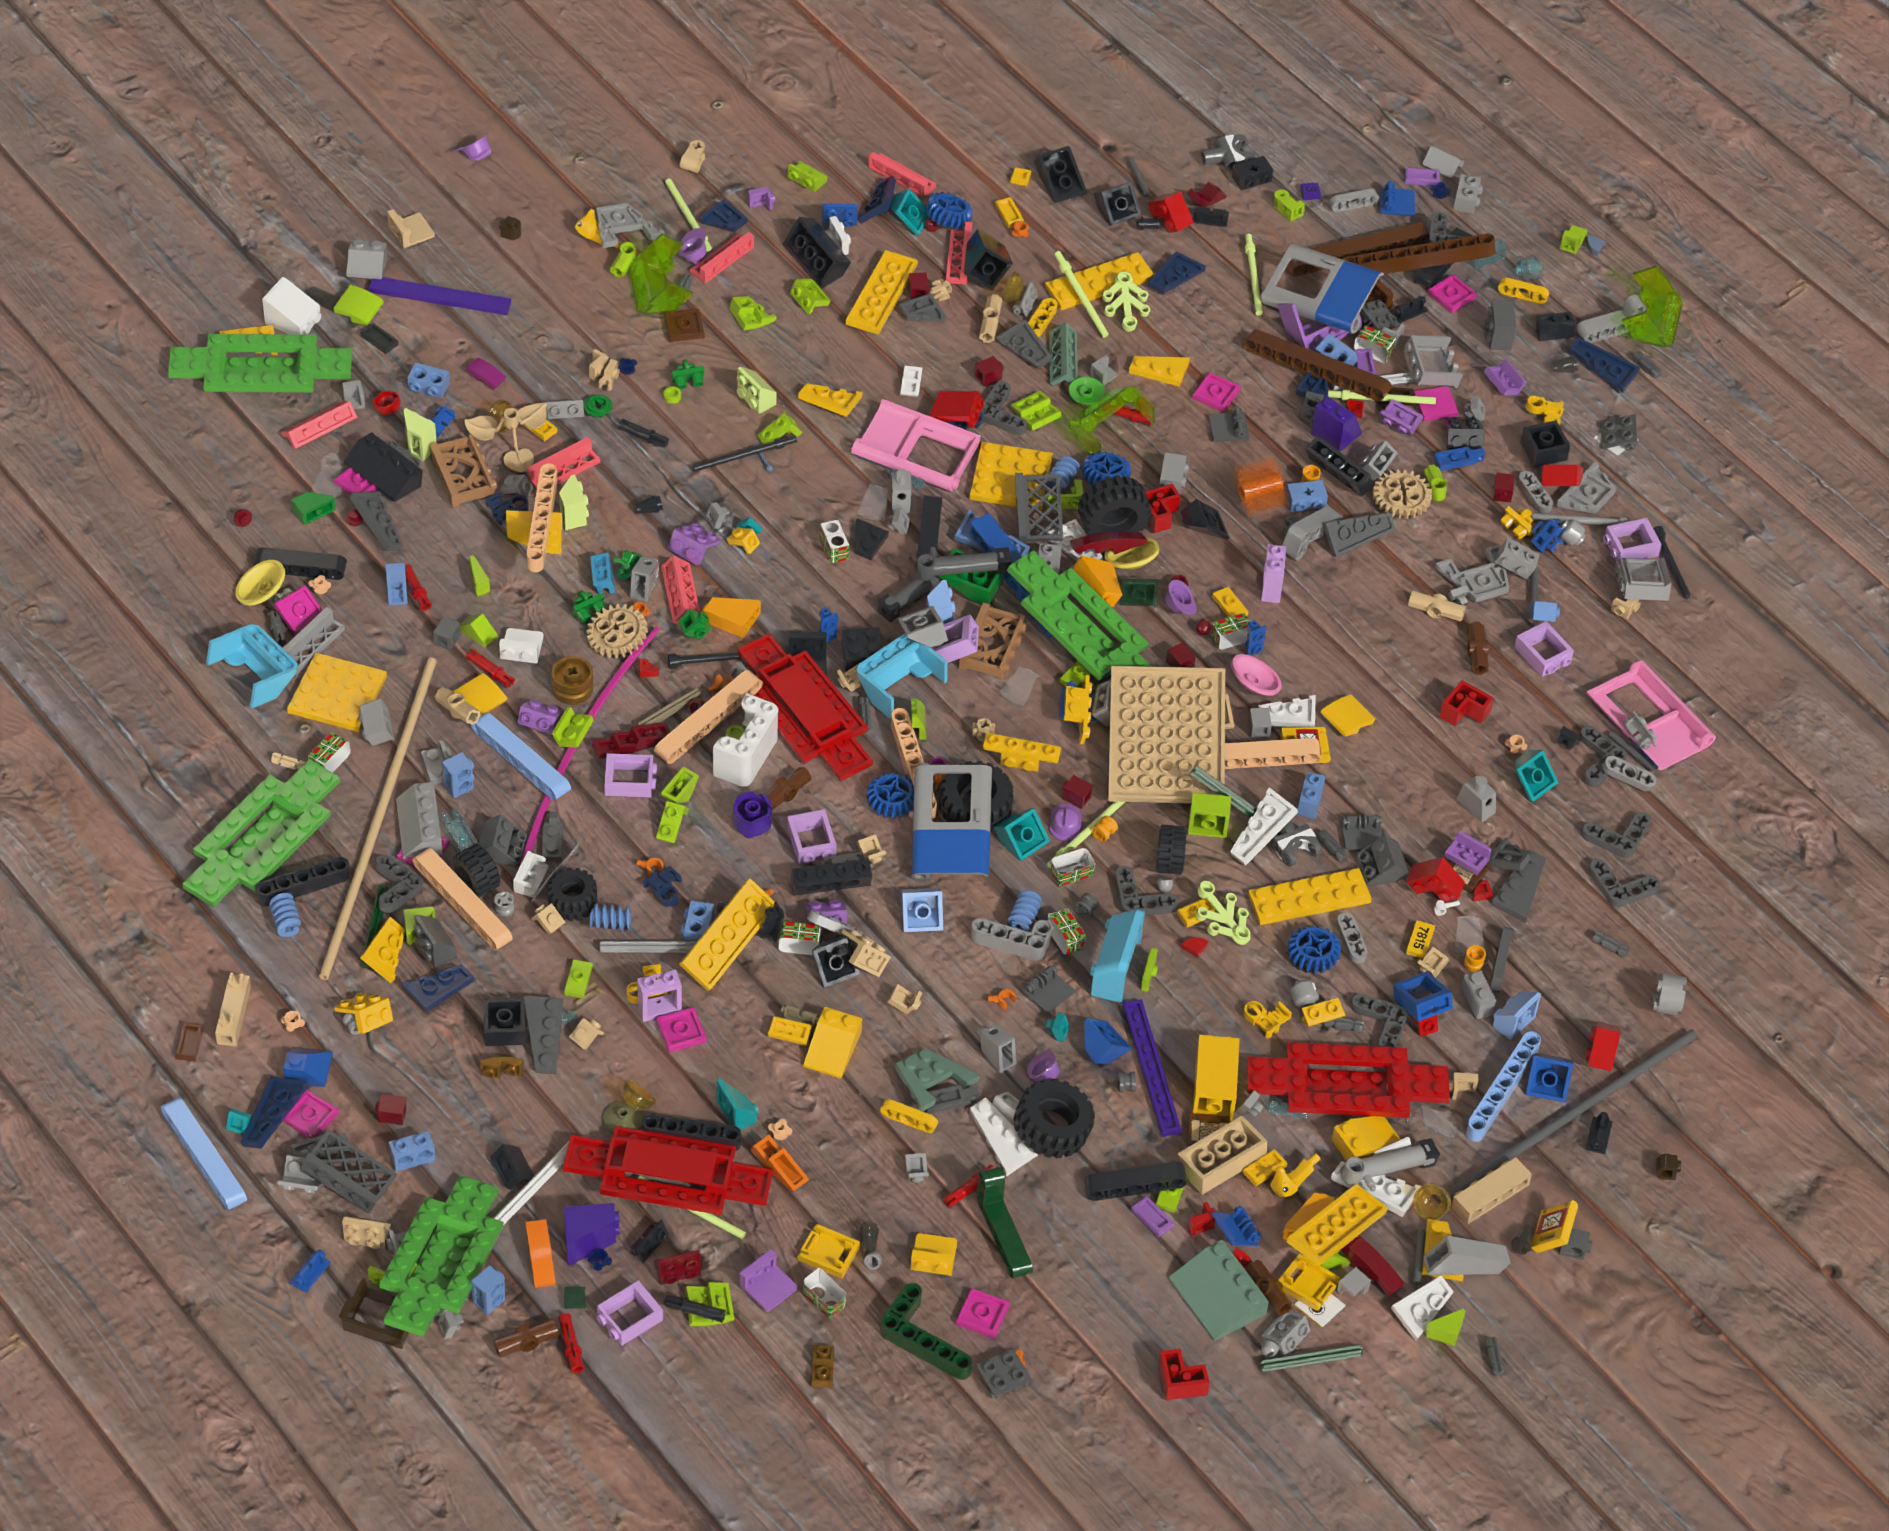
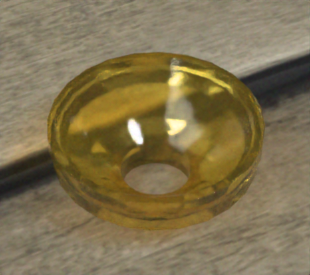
M1015 271L1005 286L1002 294L1003 302L1010 303L1016 299L1019 300L1024 290L1025 284L1023 279Z
M498 400L491 406L488 416L493 417L497 424H499L501 417H504V411L514 407L506 400ZM503 423L497 433H504L509 429Z
M630 1080L624 1082L622 1086L623 1099L629 1106L640 1110L651 1108L656 1103V1099L638 1084Z
M1434 1183L1425 1184L1414 1195V1208L1423 1219L1439 1220L1450 1209V1196L1441 1185ZM1433 1194L1440 1197L1441 1203L1439 1206L1432 1204L1431 1196Z

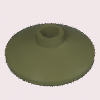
M619 1101L611 1104L605 1110L603 1122L606 1129L612 1134L614 1133L615 1126L640 1130L644 1114L638 1105L629 1101Z

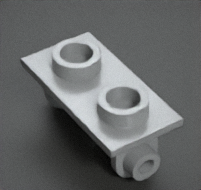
M1029 281L1028 286L1024 285L1020 288L1018 300L1015 301L1012 308L1015 314L1024 313L1026 318H1028L1035 298H1037V289L1034 288L1032 281Z
M583 399L546 402L548 419L584 417Z
M1633 711L1634 717L1625 719V727L1632 736L1639 732V734L1634 736V739L1641 748L1646 750L1650 748V744L1657 747L1655 742L1657 737L1652 729L1648 730L1646 727L1647 723L1642 715L1638 716Z

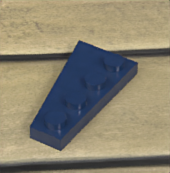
M1579 337L1569 348L1571 355L1622 393L1640 371L1639 366Z
M270 1077L240 1141L242 1146L261 1149L309 1087L308 1082Z

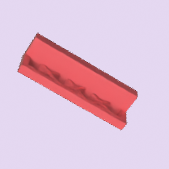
M872 152L869 155V168L886 178L893 176L898 185L906 189L909 188L913 193L922 198H925L936 188L935 182L882 153L878 155Z
M965 222V230L951 229L946 281L949 283L967 285V275L964 274L967 242L972 236L973 222ZM954 236H963L964 239L957 241ZM957 247H959L962 250L958 254L955 251H953ZM958 260L961 264L955 266L952 262ZM956 272L960 275V278L950 277V275Z
M750 232L744 236L737 234L692 267L690 274L703 283H707L754 248V235Z
M341 401L281 431L282 437H288L293 449H296L356 419L357 415L350 401Z
M586 437L527 467V479L537 490L540 468L544 464L550 463L556 466L557 472L563 473L557 477V484L569 479L571 475H577L600 463V458L592 450V441ZM588 455L592 458L590 461H582ZM571 464L578 465L575 469L567 468Z
M672 556L661 565L672 621L679 625L678 620L689 608L700 612L690 563Z

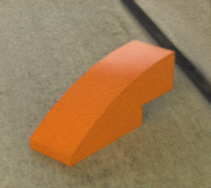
M767 1135L750 1150L765 1168L773 1169V1176L792 1192L809 1181V1178L785 1148L781 1149L770 1135Z
M543 1219L525 1222L534 1286L539 1288L556 1285L547 1221Z

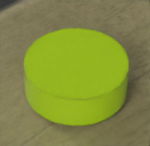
M674 386L667 387L663 392L664 400L669 404L678 403L681 400V390Z
M732 725L726 730V736L740 740L745 730L739 725Z

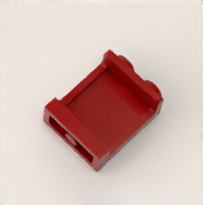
M939 391L929 416L943 422L966 421L969 428H974L979 419L980 412L984 408V400L981 398L979 391Z

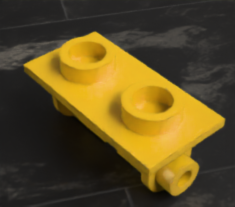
M1339 998L1302 1008L1304 1014L1302 1022L1307 1024L1308 1027L1345 1016Z

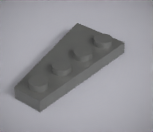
M381 492L352 493L350 500L385 551H400L403 544L396 528L392 527L391 523L393 520L391 516H388L386 513L387 506L385 502L381 501Z
M1390 512L1322 523L1333 557H1338L1396 530Z
M1530 849L1527 852L1531 860L1522 871L1514 870L1491 904L1525 923L1546 860L1545 857Z
M524 996L536 1073L556 1074L564 998Z

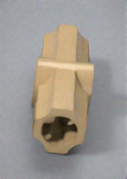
M995 294L987 297L986 306L983 311L979 339L984 343H990L995 340L1002 298Z
M1412 591L1408 606L1427 611L1430 617L1436 619L1444 616L1462 621L1466 611V606L1450 602L1442 594L1430 596Z
M444 687L437 690L435 695L436 701L448 709L453 718H460L467 724L470 723L472 725L478 722L481 716L480 711L466 702L463 694L454 693Z

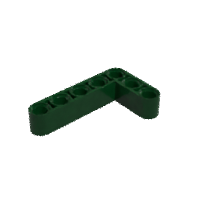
M998 1166L979 1172L977 1201L1008 1273L1014 1279L1032 1273L1033 1268L1003 1200L1005 1177L1001 1167Z
M916 1283L907 1284L881 1319L882 1337L956 1379H967L971 1374L972 1358L970 1355L909 1322L921 1305L922 1288Z

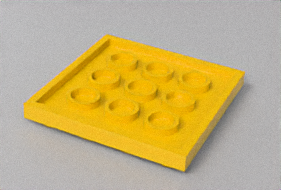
M982 442L970 492V500L1017 507L1015 474L1023 473V476L1048 475L1051 469L1053 453ZM1027 482V486L1032 490L1038 486L1036 482ZM1041 487L1036 493L1044 497L1046 490ZM1034 496L1028 499V502L1033 506L1039 501ZM1043 503L1037 508L1042 511Z
M315 653L287 708V712L360 732L363 726L359 718V714H361L360 706L376 700L387 677V671Z

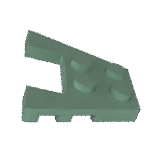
M927 1048L897 1062L895 1066L896 1072L904 1085L910 1089L911 1097L917 1101L921 1112L934 1106L936 1098L926 1089L951 1076L966 1088L979 1082L980 1075Z

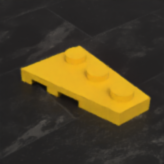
M1134 356L1129 367V373L1180 387L1190 363V358Z
M1427 1219L1423 1256L1447 1235L1452 1236L1448 1222ZM1423 1258L1422 1276L1436 1278L1442 1276L1444 1279L1463 1281V1275H1428Z

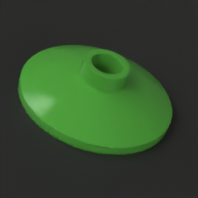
M1091 377L1077 378L1069 386L1070 397L1080 404H1095L1104 397V386L1100 381Z

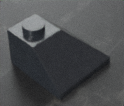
M1132 182L1094 193L1098 210L1109 225L1142 215Z
M1195 499L1180 511L1183 517L1182 522L1187 528H1192L1198 532L1225 540L1230 538L1219 511L1200 500Z
M844 935L833 937L823 941L812 950L823 988L860 975L858 967L849 962L853 955L849 937Z

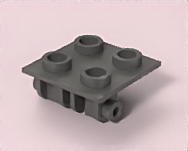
M1381 300L1365 303L1360 311L1364 324H1368L1367 326L1382 332L1383 327L1388 329L1400 327L1396 317L1390 313Z
M1234 406L1231 413L1209 414L1214 442L1249 440L1245 412H1242V408L1239 406Z
M1636 414L1601 422L1602 449L1625 445L1627 450H1634L1636 447L1635 442H1637Z
M1378 814L1368 817L1366 815H1363V817L1361 815H1346V817L1341 818L1346 850H1362L1382 836L1380 826L1382 824V817L1378 816Z
M1049 965L1020 988L1025 995L1047 1014L1076 992L1075 989L1057 975L1058 968L1055 965Z
M1014 1349L976 1364L977 1369L990 1388L988 1393L991 1398L995 1397L997 1399L1000 1395L1009 1394L1010 1391L1014 1392L1017 1388L1026 1387L1027 1384L1033 1382Z

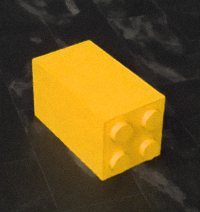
M1199 1035L1195 1063L1193 1113L1230 1116V1121H1233L1237 1096L1240 1038Z

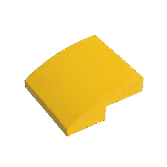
M484 673L453 691L454 693L463 694L465 701L478 709L480 715L492 711L508 699L501 689Z
M1352 695L1332 702L1320 712L1344 737L1356 734L1361 727L1373 724L1376 719Z

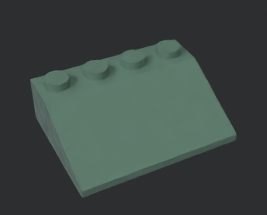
M1223 1240L1205 1248L1169 1277L1171 1284L1213 1341L1265 1316L1267 1313L1269 1301Z

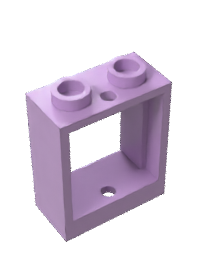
M1648 518L1607 526L1603 536L1605 545H1608L1613 559L1615 558L1617 563H1619L1620 557L1622 559H1648L1659 556L1661 542ZM1639 533L1644 544L1623 549L1618 537Z
M1270 544L1267 546L1261 601L1280 603L1285 570L1286 546Z
M971 615L946 623L944 628L948 641L960 636L962 638L943 646L930 647L943 657L947 663L973 654L978 649L979 626Z
M1547 621L1518 635L1514 647L1541 677L1552 674L1563 666H1568L1572 661L1574 652ZM1545 639L1559 652V654L1547 660H1544L1532 647Z
M607 753L605 796L651 797L652 790L656 789V778H653V774H657V763H653V755ZM614 770L648 771L647 783L614 782Z
M825 809L787 816V830L798 864L824 860L823 857L836 856L837 845ZM824 828L828 843L802 848L797 832Z
M677 970L637 978L638 1009L643 1022L682 1010V985ZM673 990V994L648 999L650 995Z
M638 1280L597 1305L596 1318L601 1326L605 1325L608 1329L610 1337L614 1341L617 1340L623 1346L663 1321V1309ZM635 1299L648 1316L621 1331L609 1315Z

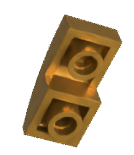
M515 1057L483 1059L480 1062L481 1075L488 1078L500 1079L502 1073L522 1077L524 1073V1059Z
M813 1345L811 1387L833 1388L834 1346Z

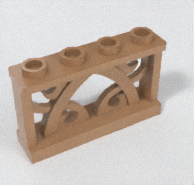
M469 434L468 437L437 444V442L430 444L431 459L452 508L460 506V503L487 496L492 497L495 495L494 489H497L495 479L490 477V468L488 465H485L484 454L479 451L478 440H474L472 434ZM464 448H469L471 451L469 453H465ZM463 449L461 454L457 453L458 450ZM452 461H454L453 465H451V466L446 465V463H451V464H452ZM458 462L474 468L467 479L459 474H450V472L456 469ZM478 482H484L485 486L480 487Z
M983 603L975 622L979 626L978 646H982L984 651H982V648L977 649V652L960 658L959 669H971L1002 680L1004 674L1009 672L1010 660L1013 661L1015 658V648L1021 644V634L1026 632L1028 625L1025 622L1026 615L1006 612L992 608L990 604ZM1011 624L1016 625L1014 630L1009 629ZM985 628H988V629L991 630V631H990V632H986V631H984V629H985ZM997 632L1004 644L988 651L987 644L980 637H991ZM987 659H991L993 664H995V660H1000L1001 664L998 666L989 664Z

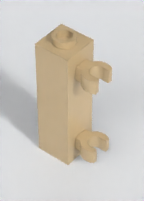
M232 972L229 974L215 1032L216 1041L219 1045L237 1046L251 989L250 976L233 974Z

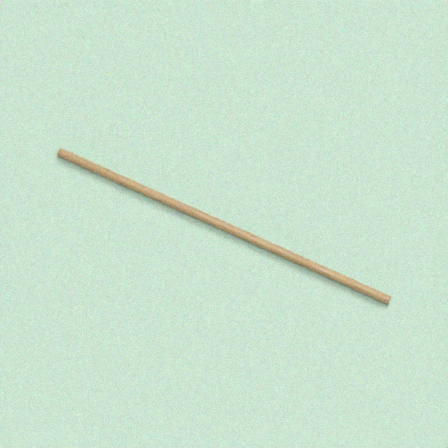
M430 657L426 662L319 974V978L322 980L329 979L437 663L435 658Z

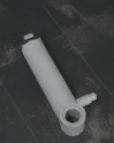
M1432 1138L1419 1141L1417 1146L1363 1159L1351 1157L1346 1161L1341 1178L1344 1183L1351 1186L1359 1184L1361 1180H1364L1370 1191L1374 1192L1376 1186L1372 1177L1420 1165L1422 1169L1435 1166L1440 1153Z

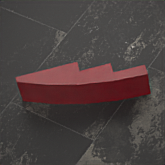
M1127 531L1104 532L1070 540V545L1077 554L1091 549L1095 554L1110 550L1115 555L1148 543L1147 538L1142 533Z
M666 723L632 726L628 732L612 733L611 738L593 740L591 746L598 759L607 758V753L630 754L656 746L670 733V730Z
M1358 1235L1341 1249L1353 1267L1357 1268L1359 1266L1371 1280V1283L1376 1280L1387 1296H1390L1405 1284L1392 1266L1362 1236Z

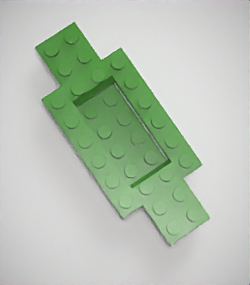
M208 334L207 347H171L168 376L169 378H204V392L313 393L315 379H351L353 353L352 348H317V335ZM226 352L298 353V358L226 357Z
M1034 550L1008 567L1007 571L1031 594L1023 599L1021 605L1099 681L1106 676H1111V666L1152 667L1139 654L1148 647L1149 643L1072 568L1058 575ZM1069 593L1122 644L1117 646L1068 598Z
M311 759L286 783L272 775H268L193 849L194 854L205 860V862L183 883V889L212 907H215L236 885L241 886L243 884L256 891L257 885L267 880L331 816L330 811L319 805V803L340 783V777ZM273 801V806L227 851L223 850Z
M460 1175L446 1203L427 1196L425 1197L380 1282V1288L397 1293L384 1318V1324L424 1337L436 1313H439L441 1308L457 1314L460 1313L472 1290L471 1281L480 1274L504 1226V1222L487 1217L498 1195L499 1187ZM437 1224V1228L429 1244L427 1245L420 1261L418 1262L411 1278H408Z

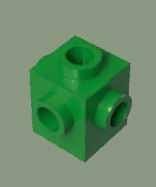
M689 609L678 620L684 634L698 640L704 637L712 628L709 623V617L704 612L700 613L693 609Z

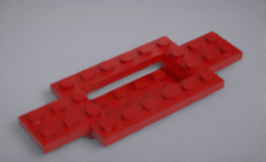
M770 633L738 648V655L754 675L763 682L761 689L753 696L772 702L778 707V732L803 764L820 756L840 781L873 765L871 757L855 739V737L867 732L868 726L806 650L795 656L787 655ZM770 688H773L777 692V694L781 697V699L785 702V704L789 707L793 714L798 718V720L810 733V738L799 726V724L794 720V718L790 715V713L786 710V708L782 705V703L778 700V698L774 695Z
M1287 1042V1058L1247 1056V1094H1251L1255 1090L1258 1094L1287 1096L1288 1112L1409 1118L1410 1102L1449 1103L1450 1100L1448 1066L1408 1064L1407 1048ZM1307 1064L1387 1068L1386 1072L1307 1069Z
M615 1126L611 1141L571 1135L563 1165L564 1172L603 1178L600 1195L722 1215L725 1199L766 1206L773 1176V1169L734 1163L736 1146ZM625 1172L705 1185L706 1191L624 1177Z

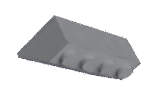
M434 782L413 784L396 798L403 860L409 857L414 858L428 848H432L438 855L442 856Z

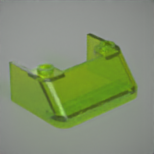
M663 233L632 261L629 269L636 309L644 315L676 311L693 295L692 291L672 281L667 284L666 274L672 271L674 267L673 256L684 247V244Z
M1658 265L1634 272L1633 276L1641 286L1639 298L1646 305L1647 311L1623 318L1622 323L1631 333L1632 338L1638 342L1661 347L1672 346L1682 310L1681 296Z
M1132 386L1118 387L1069 421V431L1091 454H1097L1099 451L1102 452L1101 443L1091 434L1096 430L1097 424L1127 403H1132L1154 424L1155 406L1137 388Z

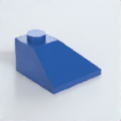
M1090 1018L1085 1020V1050L1094 1063L1109 1064L1131 1050L1132 1047L1108 1021Z
M292 1047L287 1052L283 1068L284 1078L304 1080L311 1086L325 1087L333 1052Z
M1534 1055L1526 1095L1566 1103L1574 1064L1573 1060L1557 1056Z

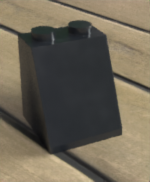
M977 229L967 242L964 274L993 291L1013 262L1004 244Z

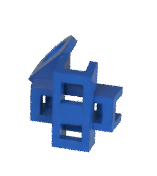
M1560 520L1540 521L1532 530L1536 536L1531 542L1542 553L1547 547L1556 553L1555 547L1559 543L1564 544L1558 537L1564 530L1563 527L1559 526Z

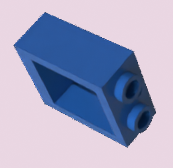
M1428 971L1393 984L1395 1002L1404 1007L1418 1022L1453 1009L1451 991ZM1427 990L1432 993L1418 1000L1413 997Z

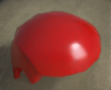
M383 391L373 399V403L378 413L392 415L399 410L401 399L397 392Z

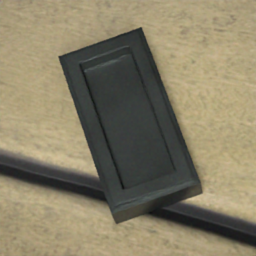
M374 323L360 332L362 338L384 354L398 346L397 339Z

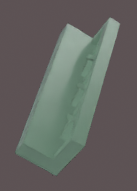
M1065 322L1049 331V353L1053 358L1050 362V384L1053 386L1064 380L1071 384L1072 381L1078 378L1077 331ZM1058 333H1060V335L1058 336V338L1055 339V335L1058 334ZM1061 370V375L1056 377L1058 372Z

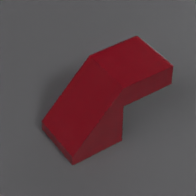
M1210 182L1200 192L1192 188L1187 192L1196 204L1203 207L1213 205L1227 197L1217 185Z

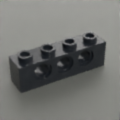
M1318 435L1305 448L1309 459L1362 497L1374 485L1368 472Z
M869 859L795 868L791 871L790 879L793 895L796 896L871 886L872 872Z

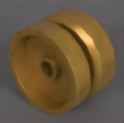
M567 656L554 664L552 668V693L558 701L568 705H578L591 697L593 693V668L584 658Z

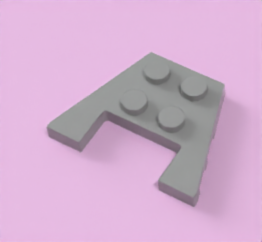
M628 203L596 207L595 215L603 248L617 246L618 239L614 234L626 231L631 232L642 229L649 240L664 238L665 232L662 229L657 230L653 226V222H647L643 219V215Z
M1500 544L1485 549V555L1490 564L1459 572L1452 559L1436 563V570L1457 588L1467 585L1469 589L1467 596L1475 603L1509 592L1506 570L1503 566L1495 563Z

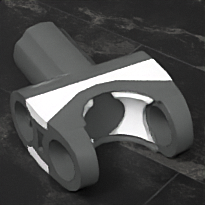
M1242 134L1220 137L1215 142L1216 148L1201 151L1203 165L1223 162L1228 171H1233V165L1245 162L1248 158L1254 159L1256 157L1252 152L1240 151L1248 143L1247 138Z
M1289 821L1278 832L1279 835L1271 839L1273 849L1289 867L1296 865V857L1293 853L1296 850L1307 851L1314 857L1321 854L1318 839L1307 824L1295 828L1292 822Z

